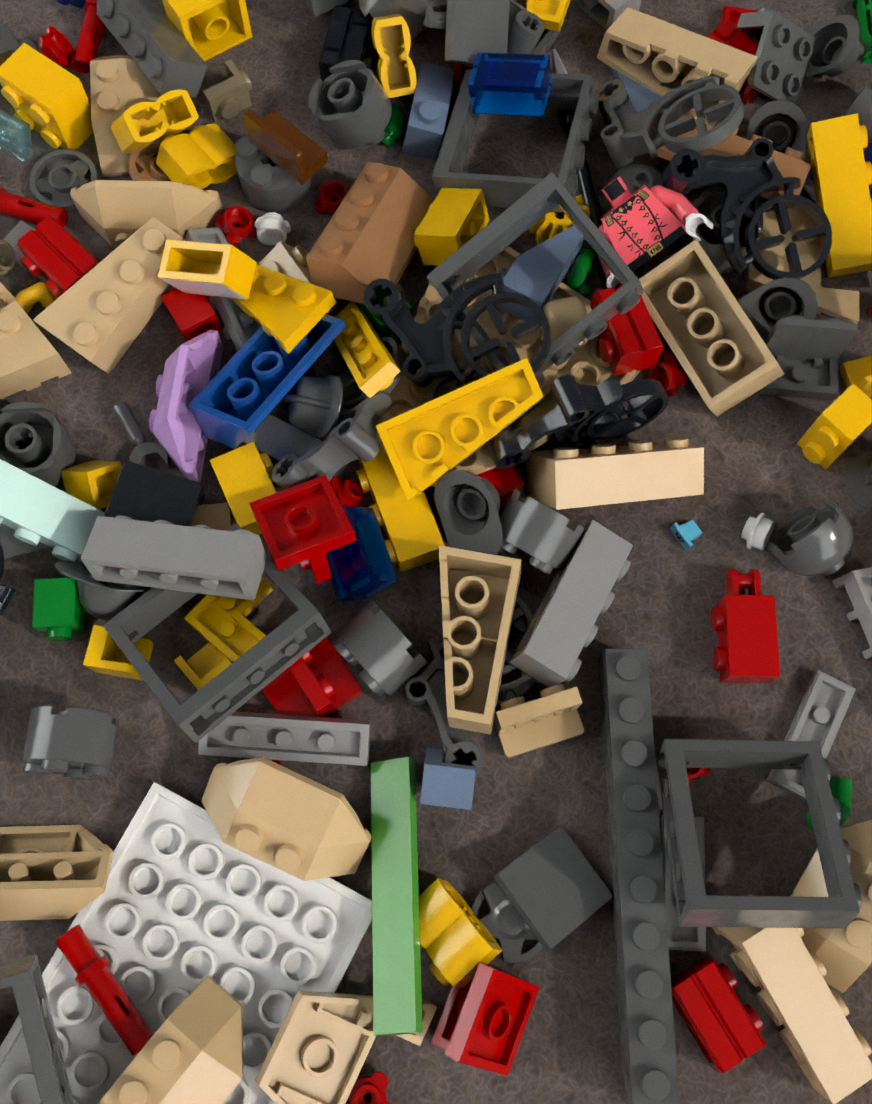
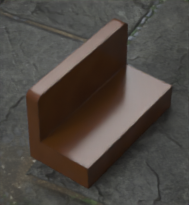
M250 109L243 114L249 142L302 185L328 162L327 152L274 109L263 119Z

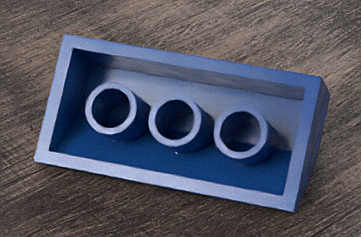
M325 314L289 354L281 348L279 341L273 336L270 337L261 326L188 405L205 436L233 449L241 444L346 327L344 320Z

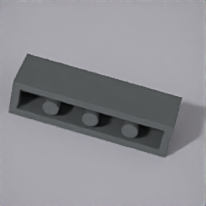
M97 0L96 14L160 94L181 89L187 90L190 97L197 98L208 65L153 0Z

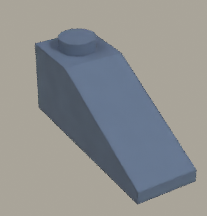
M425 61L421 62L402 152L424 158H437L450 104L454 69Z
M575 225L517 256L509 270L503 268L500 272L503 274L504 286H501L502 292L524 295L533 300L542 309L543 305L552 299L582 247L584 237ZM508 302L495 305L496 308L525 322L537 316L531 309L518 303Z

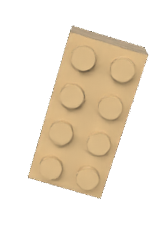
M697 239L639 279L644 292L641 296L651 318L705 404L717 417L784 375L778 362Z

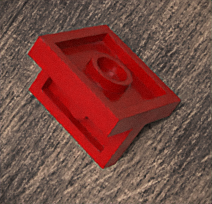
M326 475L249 503L277 571L299 563L302 571L310 569L316 584L332 578L325 553L356 541L354 529Z
M325 637L263 688L278 714L327 717L363 693L328 637Z
M480 962L474 978L465 987H452L431 1042L445 1049V1055L459 1063L508 1076L540 987Z

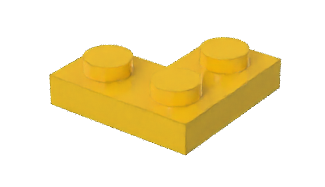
M261 578L255 600L206 595L184 619L233 663L266 637L246 617L273 590L270 584Z

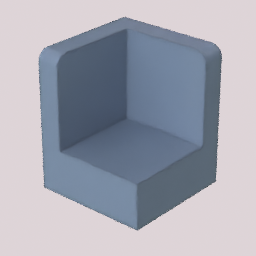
M427 747L420 804L471 810L476 775L475 767L443 763V749Z

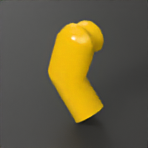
M38 282L21 290L16 295L15 299L27 315L37 302L47 308L56 300L45 287V282Z

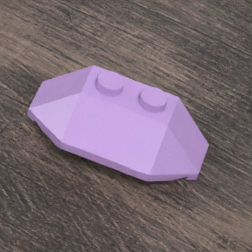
M209 330L181 344L165 361L163 375L159 374L156 381V395L159 397L157 409L151 411L149 418L150 432L154 434L168 456L188 480L201 483L208 438L203 433L188 405L220 371L224 347L217 330Z

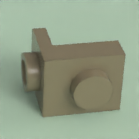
M231 59L224 62L228 79L203 90L208 113L215 123L223 119L233 118L241 110L252 105L249 91L253 89L251 81L245 70H238Z

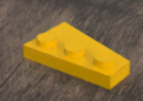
M256 265L249 299L231 298L250 318L254 317L270 337L273 336L278 340L281 348L288 354L336 303L332 291L259 265Z

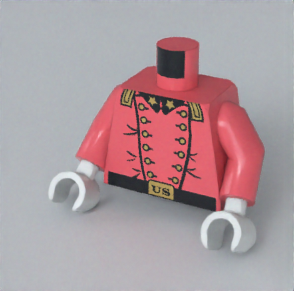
M618 176L601 189L613 208L602 216L601 221L603 224L600 225L599 231L632 272L685 233H688L693 239L701 241L695 232L699 224L705 223L711 230L713 229L712 222L706 216L700 214L683 194L661 185L649 188L644 184L631 193L622 178ZM599 257L604 273L608 278L606 282L607 288L614 287L615 289L619 281Z

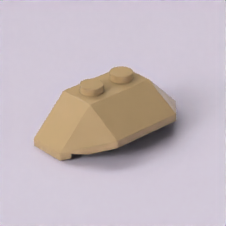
M129 54L97 57L90 61L91 122L103 177L130 175L129 161L132 153L122 152L110 126L132 105L140 102H154L163 94L156 90ZM155 140L151 144H160L163 140Z
M94 180L83 184L80 188H72L70 196L79 214L112 247H118L152 217L185 239L188 230L211 228L215 225L216 215L224 214L218 191H203L196 186L173 181Z
M264 757L239 760L229 764L226 762L216 764L201 800L224 844L303 881L355 874L371 840V834L367 828H363L358 815L343 794Z
M872 820L840 828L842 838L846 839L850 846L851 861L849 867L853 883L859 886L861 891L862 905L860 912L845 929L803 928L804 936L801 937L807 950L814 952L823 963L827 971V975L823 977L825 982L842 993L858 979L872 962ZM818 848L815 850L790 896L828 897Z
M82 825L0 827V921L70 919L105 892L113 858L112 849L103 844Z
M207 976L164 1021L103 1096L99 1104H223L243 1078V1005L213 978Z

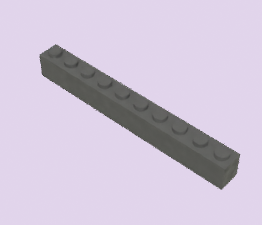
M647 648L605 649L598 659L612 895L614 896L612 902L624 1101L627 1104H679Z

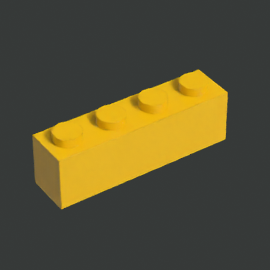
M858 113L813 122L810 124L807 140L817 205L826 214L832 230L831 249L825 259L828 278L870 271L872 269V199L870 198L869 185L872 184V164L870 161L865 162L863 148H867L868 145L866 126L859 124Z
M381 448L378 454L368 462H364L359 458L358 461L361 469L356 471V475L363 493L370 491L374 504L369 505V511L372 512L373 518L375 516L378 527L383 526L387 540L383 542L390 563L396 562L399 571L403 572L439 559V545H445L424 491L413 500L407 501L388 454Z

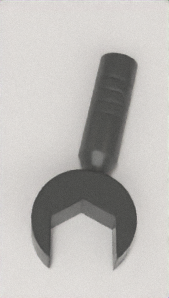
M126 402L115 404L113 411L131 445L135 446L130 453L129 461L144 466L146 460L160 457L170 468V458L165 449L157 443L145 442V436Z

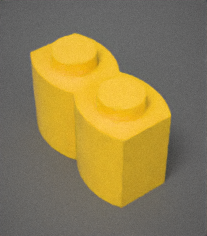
M399 13L375 17L372 22L371 34L374 47L380 55L378 77L381 86L389 98L414 94L417 81L416 71L412 60L408 56L411 37L405 19Z
M177 89L164 93L154 102H140L132 105L111 124L110 128L122 152L132 153L145 149L155 140H163L169 135H178L192 125L199 115L188 91Z
M217 124L198 125L189 134L169 135L163 139L159 146L156 164L171 181L196 186L202 190L211 183L225 182L237 173L235 165L236 145Z
M436 879L419 896L420 950L424 947L431 958L430 970L445 986L451 984L453 987H465L474 978L479 963L488 965L502 951L501 947L482 922L474 915L458 891L448 881Z

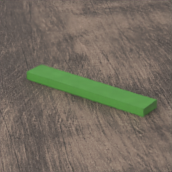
M402 757L371 763L373 1035L376 1036L423 1033L415 760L410 757Z

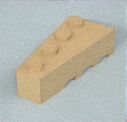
M629 7L623 11L605 32L597 55L599 60L659 96H663L694 80L712 75L718 76L719 85H728L740 92L758 58L755 55ZM725 101L704 103V110ZM705 114L704 120L706 124L716 127L718 121L722 119L709 123Z
M152 217L36 316L33 321L109 374L163 301L160 296L168 293L173 287L158 278L166 239L185 241V239Z
M16 300L0 310V399H4L24 389L30 391L42 386L41 382L56 376L61 378L72 373L59 353Z
M670 437L664 439V444L652 445V441L637 440L629 441L628 446L594 444L591 445V448L559 447L554 448V450L530 451V455L526 459L527 497H531L555 510L704 495V447L688 444V438Z
M439 545L446 705L449 727L491 735L520 581L522 559Z
M712 927L716 935L721 934L733 944L736 950L729 954L738 970L742 971L755 987H760L761 991L755 997L763 1010L777 1026L784 1025L785 1028L779 1031V1035L814 1090L831 1104H836L872 1079V1063L868 1057L872 1054V1050L864 1037L856 1029H852L846 1019V1016L850 1013L845 1002L834 990H830L823 977L827 975V971L823 963L814 952L808 951L801 939L804 936L803 928Z

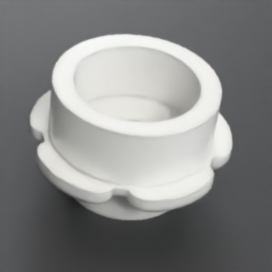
M269 212L258 217L254 224L257 228L258 240L265 245H277L280 241L285 243L287 233L291 231L289 222L275 212Z
M761 513L757 518L750 516L744 526L741 538L747 540L746 547L749 550L751 547H755L763 551L770 539L775 521L765 518V513Z

